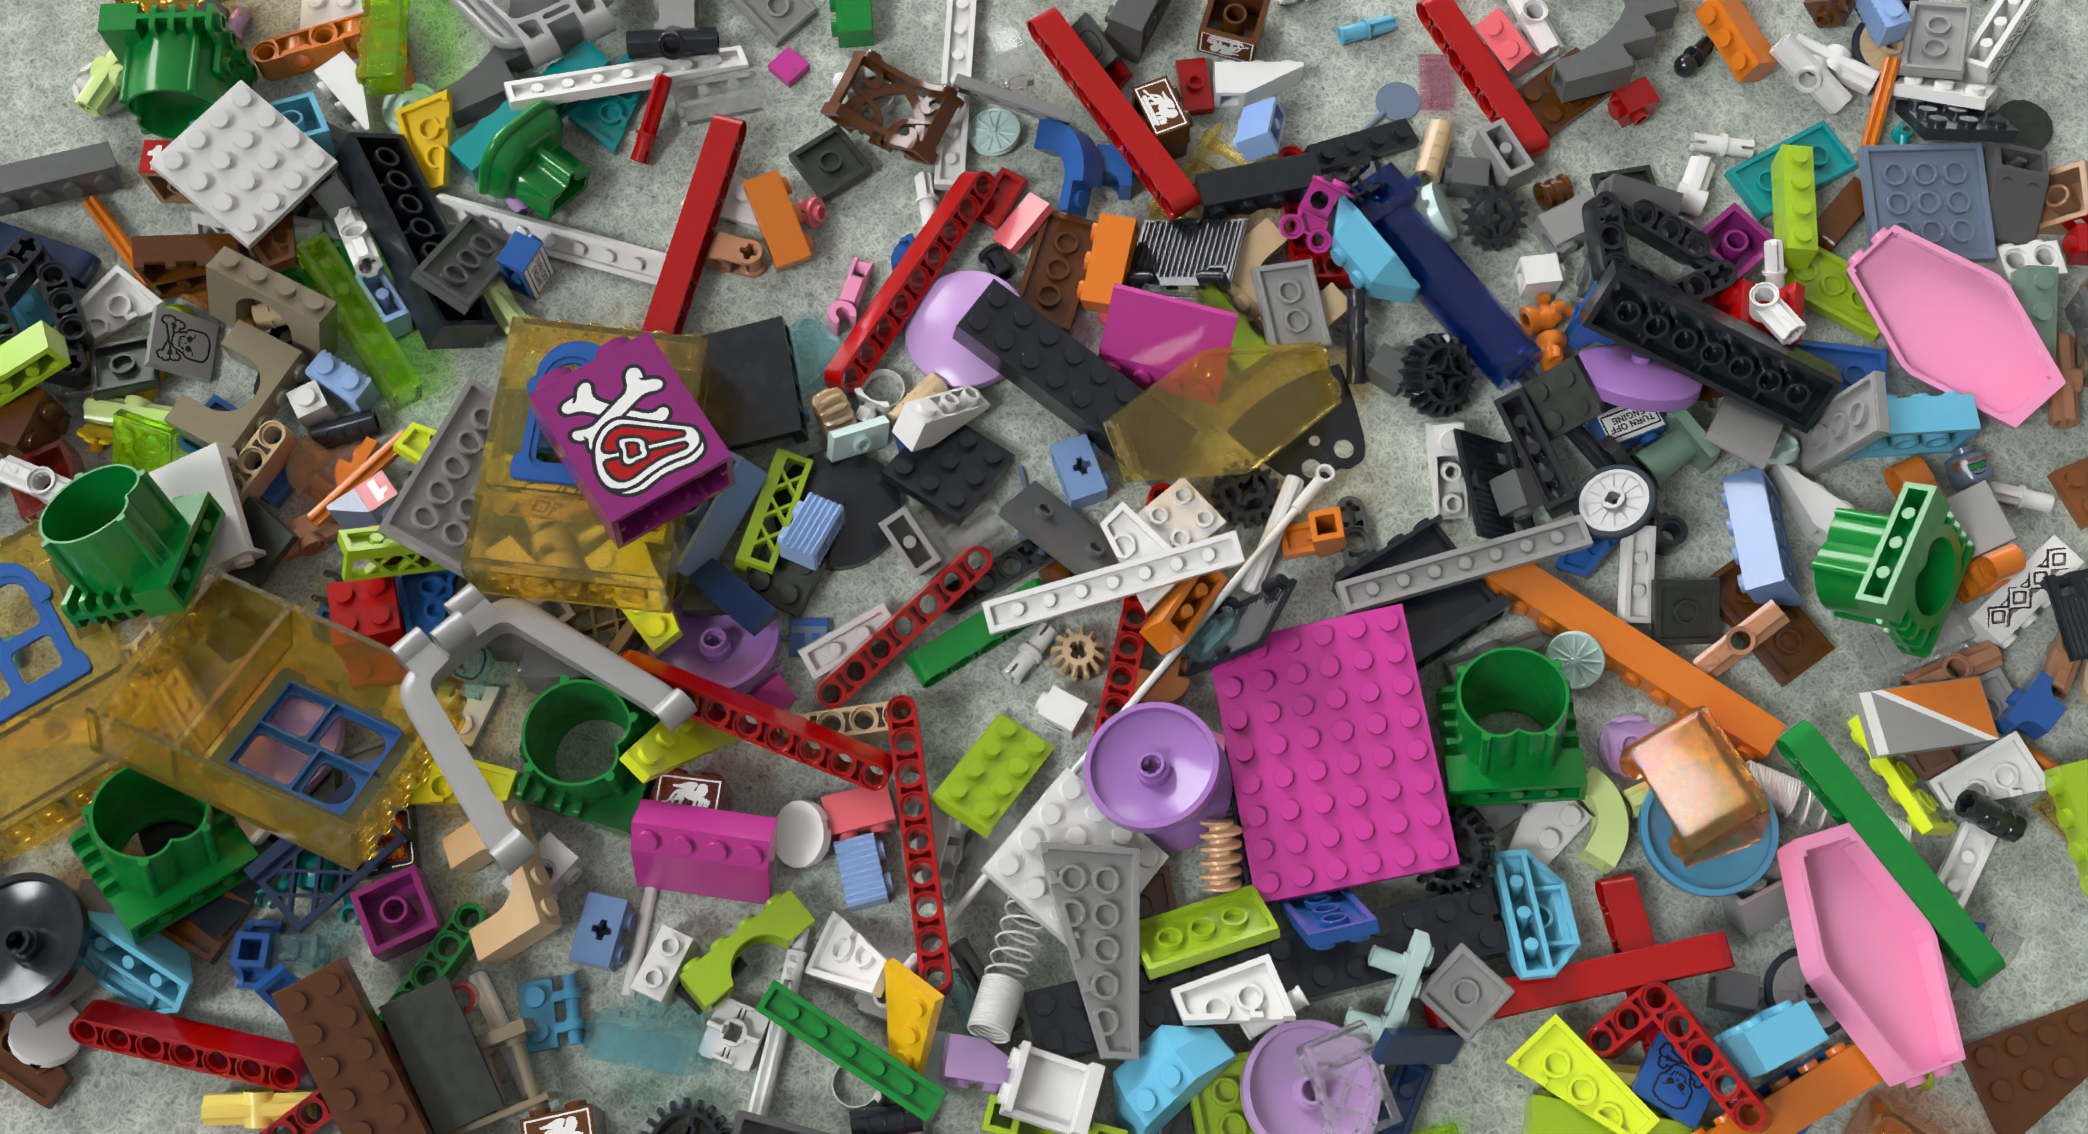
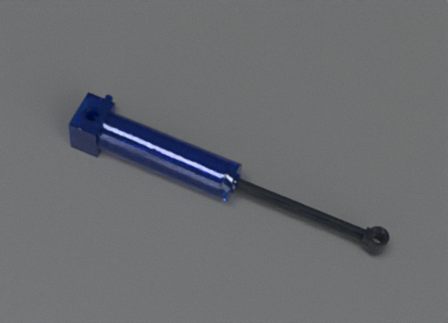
M1389 162L1363 180L1367 186L1371 184L1374 186L1377 183L1380 185L1381 181L1385 179L1387 185L1371 199L1367 200L1364 198L1363 202L1359 201L1354 205L1397 254L1409 270L1412 278L1421 286L1417 295L1419 302L1450 336L1458 337L1459 343L1467 344L1465 353L1473 354L1472 362L1490 380L1498 391H1502L1518 382L1523 384L1538 376L1534 368L1543 357L1545 351L1414 206L1419 193L1416 188L1421 185L1420 177L1413 175L1407 179L1392 162ZM1360 184L1354 186L1359 193L1364 190ZM1346 196L1349 201H1353V198ZM1583 425L1565 434L1596 470L1617 464ZM1657 508L1650 521L1646 524L1657 526L1655 553L1661 556H1669L1675 553L1686 540L1689 533L1688 526L1684 520L1678 516L1669 515L1667 512L1661 514ZM1662 531L1669 532L1673 540L1665 538Z

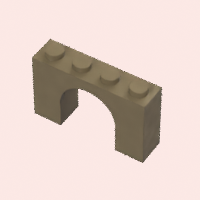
M226 246L206 265L209 315L234 326L238 319L244 321L252 313L251 306L255 305V300H258L271 307L284 319L291 331L292 346L301 350L309 363L314 360L321 350L326 349L332 355L338 350L337 302Z
M238 319L223 339L221 345L230 358L260 373V386L253 399L238 409L217 411L182 394L164 418V421L175 434L204 448L217 442L235 448L237 456L260 426L272 420L278 410L288 403L289 399L286 393L293 390L299 382L306 378L305 370L310 365L301 350Z

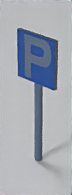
M790 618L789 635H781V641H789V657H800L797 652L798 649L829 632V618Z

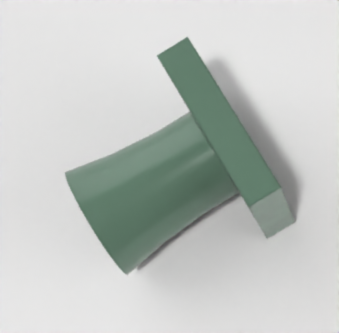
M1687 409L1668 412L1664 419L1667 424L1664 431L1667 434L1647 447L1630 454L1631 459L1638 468L1652 478L1657 490L1689 461L1701 474L1712 467L1721 452L1718 446L1704 439L1706 432Z

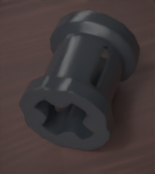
M1000 243L990 244L978 255L979 262L985 264L991 274L1004 281L1011 278L1016 272L1015 265L1009 263L1003 254V246Z

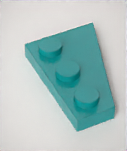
M625 53L615 65L636 62V60L629 59L628 54ZM643 91L581 100L568 114V120L610 153L616 155Z

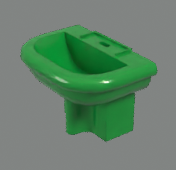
M542 99L533 103L506 123L494 135L483 153L477 184V192L480 195L489 194L498 199H508L516 196L547 220L587 188L591 170L590 167L561 146L563 121L557 114V106L552 100Z

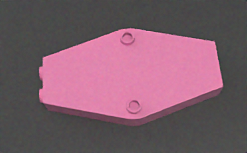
M1895 224L1889 230L1883 227L1872 237L1870 241L1873 245L1866 252L1859 250L1846 262L1850 266L1846 269V275L1899 369L1908 378L1940 394L1950 391H1958L1960 394L1973 393L1979 414L2011 430L2018 427L2066 383L2011 286L2000 275Z
M1850 823L1794 839L1778 849L1776 852L1801 971L1813 991L1887 1085L1893 1087L1904 1083L1906 1088L1909 1089L1927 1082L1925 1075L1932 1072L1934 1079L1955 1072L1953 1064L1965 1060L1966 1056L1937 935L1928 919Z

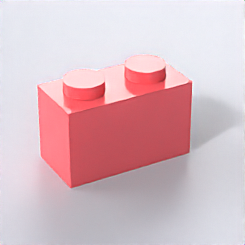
M1499 7L1475 26L1506 70L1517 79L1542 60L1509 15Z
M887 784L878 791L858 787L821 797L823 810L829 818L826 822L828 829H831L832 842L872 832L874 836H881L892 831L891 827L897 826Z

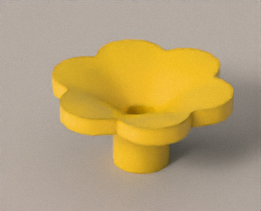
M85 424L83 428H78L76 433L79 437L84 438L85 442L90 443V450L96 453L103 452L104 445L114 444V441L120 440L121 436L120 433L113 431L114 429L110 426H98L95 424Z

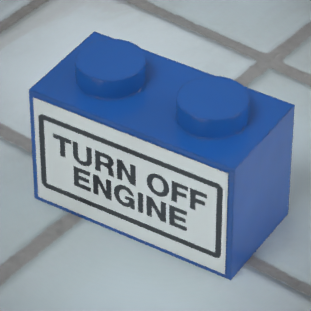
M515 230L497 257L496 262L510 289L536 301L555 271L542 240L533 234L528 233L524 235Z
M1614 406L1607 409L1608 412L1589 421L1586 428L1607 453L1608 451L1600 441L1608 434L1612 435L1623 449L1629 453L1634 446L1642 444L1643 447H1647L1660 439V435L1667 424L1660 412L1638 411Z

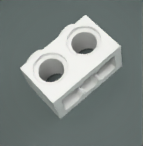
M2038 239L2027 244L2015 246L2013 243L2003 244L1996 248L1997 259L1992 262L2007 275L2010 283L2011 272L2026 265L2059 267L2058 282L2068 273L2057 240L2044 242Z

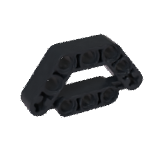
M1603 191L1585 202L1582 207V219L1594 281L1600 280L1607 269V264H1610L1613 258L1698 300L1731 286L1737 279V269L1733 263L1728 260H1720L1709 253L1711 241L1707 234L1650 200L1640 199L1628 206L1621 202L1616 194L1610 191ZM1635 211L1641 215L1642 222L1636 219ZM1661 226L1667 230L1668 238L1662 234ZM1625 232L1672 260L1691 266L1696 271L1672 282L1668 281L1629 258ZM1602 233L1609 237L1610 245L1603 241ZM1688 242L1693 245L1694 253L1689 250ZM1717 274L1719 279L1710 283L1708 277ZM1688 283L1694 288V295L1689 292Z
M33 233L21 234L14 239L0 256V325L7 324L4 328L0 329V345L21 333L12 308L33 283L39 279L57 331L65 337L71 364L43 381L72 389L86 388L91 384L90 364L85 352L88 351V347L93 346L95 340L75 284L64 264L58 261H51L49 253L39 236ZM11 274H17L13 278L6 279ZM55 278H62L56 283H50ZM72 304L70 308L60 310L62 306ZM75 331H82L78 336H70Z

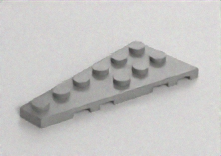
M471 377L467 380L377 530L381 534L466 580L470 578L472 572V557L476 546L477 524L481 513L487 473L485 471L490 453V438L494 427L498 400L497 392Z
M1039 841L1036 846L1100 1058L1106 1060H1139L1140 848Z

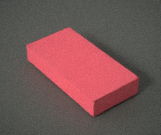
M1029 192L991 238L995 243H1000L1005 250L1016 255L1054 209L1048 202Z

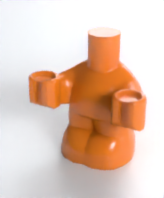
M1542 292L1535 296L1536 303L1538 304L1537 308L1522 306L1519 311L1524 332L1527 336L1531 337L1538 334L1541 330H1552L1561 324L1564 319L1571 318L1574 306H1566L1565 301L1561 299L1553 301L1549 305L1551 301L1550 293Z
M1547 330L1535 337L1536 347L1539 349L1537 360L1543 372L1567 360L1564 359L1563 349L1567 345L1568 337L1561 330Z

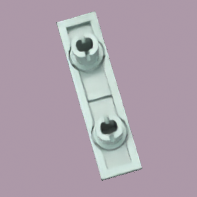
M1415 929L1408 949L1403 954L1377 945H1373L1371 948L1368 965L1396 974V980L1384 1011L1379 1017L1349 1007L1344 1020V1028L1372 1036V1042L1368 1050L1370 1058L1384 1028H1406L1410 1016V1010L1407 1008L1411 997L1415 999L1418 997L1422 985V979L1419 977L1423 966L1428 968L1434 955V947H1432L1429 934ZM1372 1059L1375 1068L1383 1071L1385 1065H1378Z

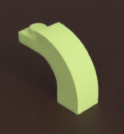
M1592 765L1586 771L1588 784L1585 800H1580V802L1593 818L1590 820L1589 835L1577 857L1608 874L1616 867L1625 849L1629 832L1628 814L1623 798L1616 786L1603 772Z

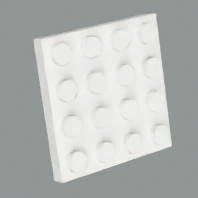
M242 80L238 81L149 162L154 171L248 250L254 247L338 167V161Z
M1066 767L980 871L1066 945L1036 846L1039 841L1140 848V893L1169 856L1143 833L1123 829L1104 817L1092 801L1085 782Z

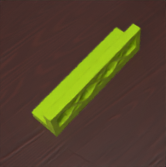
M777 448L768 471V476L764 481L738 550L733 571L746 575L748 567L773 574L780 555V548L777 542L774 546L772 541L778 538L780 531L768 535L764 527L767 519L777 516L782 527L790 526L794 507L800 500L814 460ZM787 462L804 467L802 475L789 480L785 473ZM798 484L795 491L793 485ZM787 488L792 497V502L778 507L774 499L775 494ZM788 511L786 518H784L782 513ZM767 544L772 553L769 563L752 558L756 547Z
M379 526L338 530L337 541L344 555L342 567L344 582L448 570L431 560H418L422 555L378 532ZM477 531L476 546L473 551L472 567H475L476 565V558L480 540V536ZM394 556L404 557V559H402L397 564H386V562ZM353 561H371L364 568L353 569Z

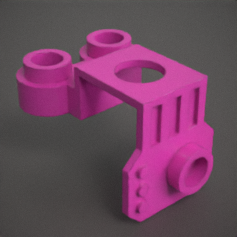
M1313 175V180L1297 209V214L1289 213L1284 215L1279 220L1278 230L1282 236L1288 239H1297L1305 233L1307 248L1315 253H1324L1330 248L1332 243L1331 235L1326 230L1329 224L1326 220L1340 193L1353 199L1355 196L1349 193L1351 186L1335 178L1330 183L1321 176ZM1317 191H1323L1328 196V203L1323 209H1315L1311 205V196ZM1293 220L1295 222V229L1290 232L1286 231V222ZM1320 234L1322 236L1321 244L1313 245V236Z

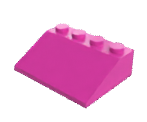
M1115 283L1098 357L1137 386L1216 405L1239 314Z
M641 799L631 823V856L636 884L640 887H653L661 890L764 905L772 897L778 818Z

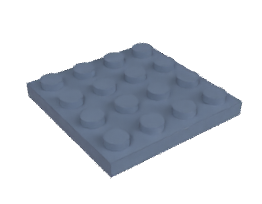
M1982 142L1861 146L1857 150L1869 248L1873 245L1870 240L1883 227L1889 230L1895 224L1973 263H1988L1997 259Z

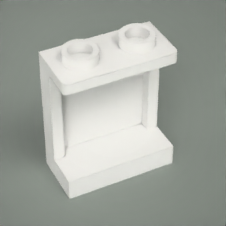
M1026 1040L1019 1044L1018 1048L1013 1047L1007 1062V1068L1012 1069L1008 1083L1002 1082L997 1096V1103L1001 1104L999 1114L1059 1134H1088L1106 1066L1094 1062L1086 1065L1032 1047L1031 1042Z

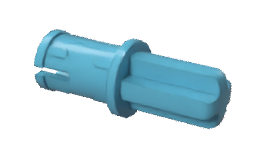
M1386 15L1371 20L1364 17L1359 22L1338 26L1337 38L1341 46L1358 40L1366 39V41H1370L1372 36L1394 31L1396 29V20L1394 15Z

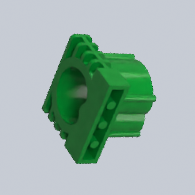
M139 3L100 4L97 31L123 66L119 103L125 105L131 114L138 117L137 124L141 128L142 134H153L175 140L190 126V121L197 120L238 81L242 80L251 89L253 88V82H257L258 74L255 64L250 62L246 49L241 47L235 31L231 30L227 24L225 14L220 12L215 3H207L206 11H201L196 3L188 4L187 10H181L178 4H170L169 9H161L159 5H151L150 12L148 13L143 11Z
M111 464L93 469L85 474L82 472L77 473L74 476V480L63 487L50 500L41 514L38 525L39 533L44 539L41 547L52 558L51 561L71 583L61 603V611L76 628L86 627L89 620L94 625L103 624L107 617L111 621H119L123 618L124 613L129 618L139 617L142 609L149 617L186 611L225 518V511L209 491L174 497L171 502L145 469L137 471L130 465Z
M1905 481L1891 515L1857 509L1836 508L1835 517L1828 530L1827 541L1821 546L1816 560L1811 565L1812 570H1814L1817 596L1826 609L1834 611L1835 617L1881 626L1884 632L1890 636L1891 641L1897 645L1901 653L1926 658L1932 653L1975 551L1974 543L1969 540V536L1962 530L1960 523L1955 521L1956 518L1953 513L1949 512L1951 505L1940 489L1933 485Z
M1497 648L1479 655L1466 667L1464 665L1458 666L1456 684H1449L1436 690V707L1448 806L1454 808L1585 800L1588 782L1582 748L1579 747V734L1573 710L1574 703L1571 697L1570 681L1565 678L1561 671V660L1555 659L1551 661L1544 655L1525 648ZM1510 711L1530 717L1544 731L1527 732L1517 728L1508 734L1498 735L1485 731L1476 723L1489 714Z
M562 675L559 679V684L547 689L532 703L524 718L519 752L521 753V759L526 764L524 765V774H519L514 785L516 799L520 803L533 805L545 811L555 812L558 815L567 816L579 822H586L594 825L596 828L631 839L633 817L641 799H650L657 778L643 784L619 758L661 720L657 715L653 717L648 711L618 695L599 682L585 679L571 680L568 675ZM590 720H606L619 725L626 731L624 736L614 744L616 750L615 761L605 774L592 780L578 783H568L561 780L556 767V754L560 742L572 728Z
M182 757L174 758L173 762L167 760L141 761L113 773L97 789L90 806L82 808L81 813L86 825L76 830L68 839L72 852L79 859L85 871L88 872L105 900L110 904L115 916L135 945L250 879L244 869L259 857V854L238 826L235 827L230 816L225 813L219 801L212 795L209 787L201 780L198 772L186 767ZM174 821L188 824L196 829L195 832L186 837L170 839L168 844L154 855L136 857L123 854L131 838L150 825Z

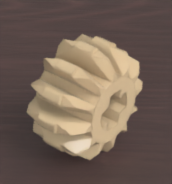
M838 387L825 389L812 397L811 403L815 418L827 440L829 431L857 423L851 404Z
M1082 626L1079 628L1078 634H1074L1073 630L1068 628L1066 629V637L1062 635L1056 636L1055 642L1057 645L1052 646L1050 649V654L1055 656L1051 664L1052 667H1061L1059 671L1061 678L1070 672L1071 682L1074 683L1077 681L1079 674H1082L1085 681H1089L1090 672L1094 674L1100 673L1101 667L1099 664L1104 663L1106 655L1101 653L1105 645L1100 641L1095 642L1097 638L1095 631L1085 636V628ZM1075 650L1078 653V650L1084 652V657L1080 658V655H1078V659L1072 657V651Z

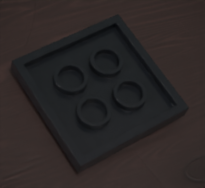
M1908 98V100H1896L1894 109L1895 113L1923 140L2016 142L2019 131L2009 123L2008 119L2003 118L1998 113V110L1990 105L1983 111Z
M963 425L934 446L911 452L904 446L882 471V479L959 527L1015 463V455L967 425Z

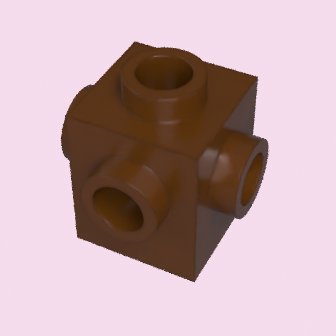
M1805 0L1803 3L1818 28L1844 26L1856 5L1854 0Z

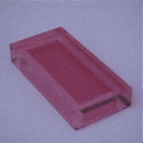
M1419 54L1420 110L1450 111L1449 55Z

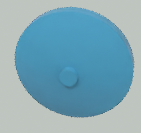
M1698 760L1672 768L1652 784L1640 806L1638 835L1646 859L1663 880L1685 893L1715 898L1742 891L1754 884L1765 874L1777 851L1779 824L1769 796L1750 775L1727 763Z

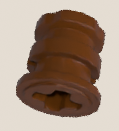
M1559 174L1555 179L1550 178L1546 180L1544 184L1541 182L1535 183L1533 195L1541 209L1549 211L1552 205H1559L1564 199H1572L1574 197V190L1568 176Z

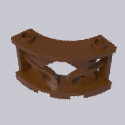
M871 49L854 51L852 54L853 58L829 102H825L820 113L850 133L858 130L859 134H866L870 137L868 143L890 153L892 150H899L904 154L905 159L934 165L938 157L935 150L957 108H962L965 104L957 96L958 92L946 84L941 86L909 76L884 62L882 56ZM862 65L876 74V77L872 80L867 79L863 74V81L867 88L864 91L854 82ZM885 79L892 84H885ZM851 87L857 95L843 104L842 102ZM905 95L912 107L915 119H902L892 124L888 130L883 128V116L875 100L888 96ZM935 102L941 104L939 109H931L930 106ZM865 105H869L875 112V117L871 120L863 117L865 113H870ZM934 116L933 119H925V117ZM908 127V135L899 134L902 128Z

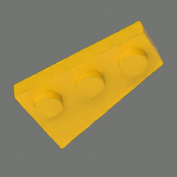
M447 89L394 110L400 134H404L432 193L448 188L450 182L451 153L448 148L451 146L453 92Z
M893 957L884 962L889 1054L924 1076L945 996Z

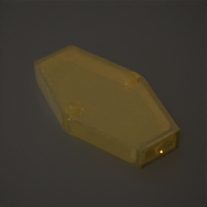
M1321 342L1215 347L1189 356L1103 422L1125 483L1236 476L1256 470L1342 403L1340 398L1341 387L1337 379L1332 376L1329 368L1330 356L1327 350L1322 348Z

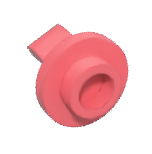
M812 197L809 201L797 199L795 205H798L803 221H806L809 227L817 228L820 226L827 215V208L820 197Z

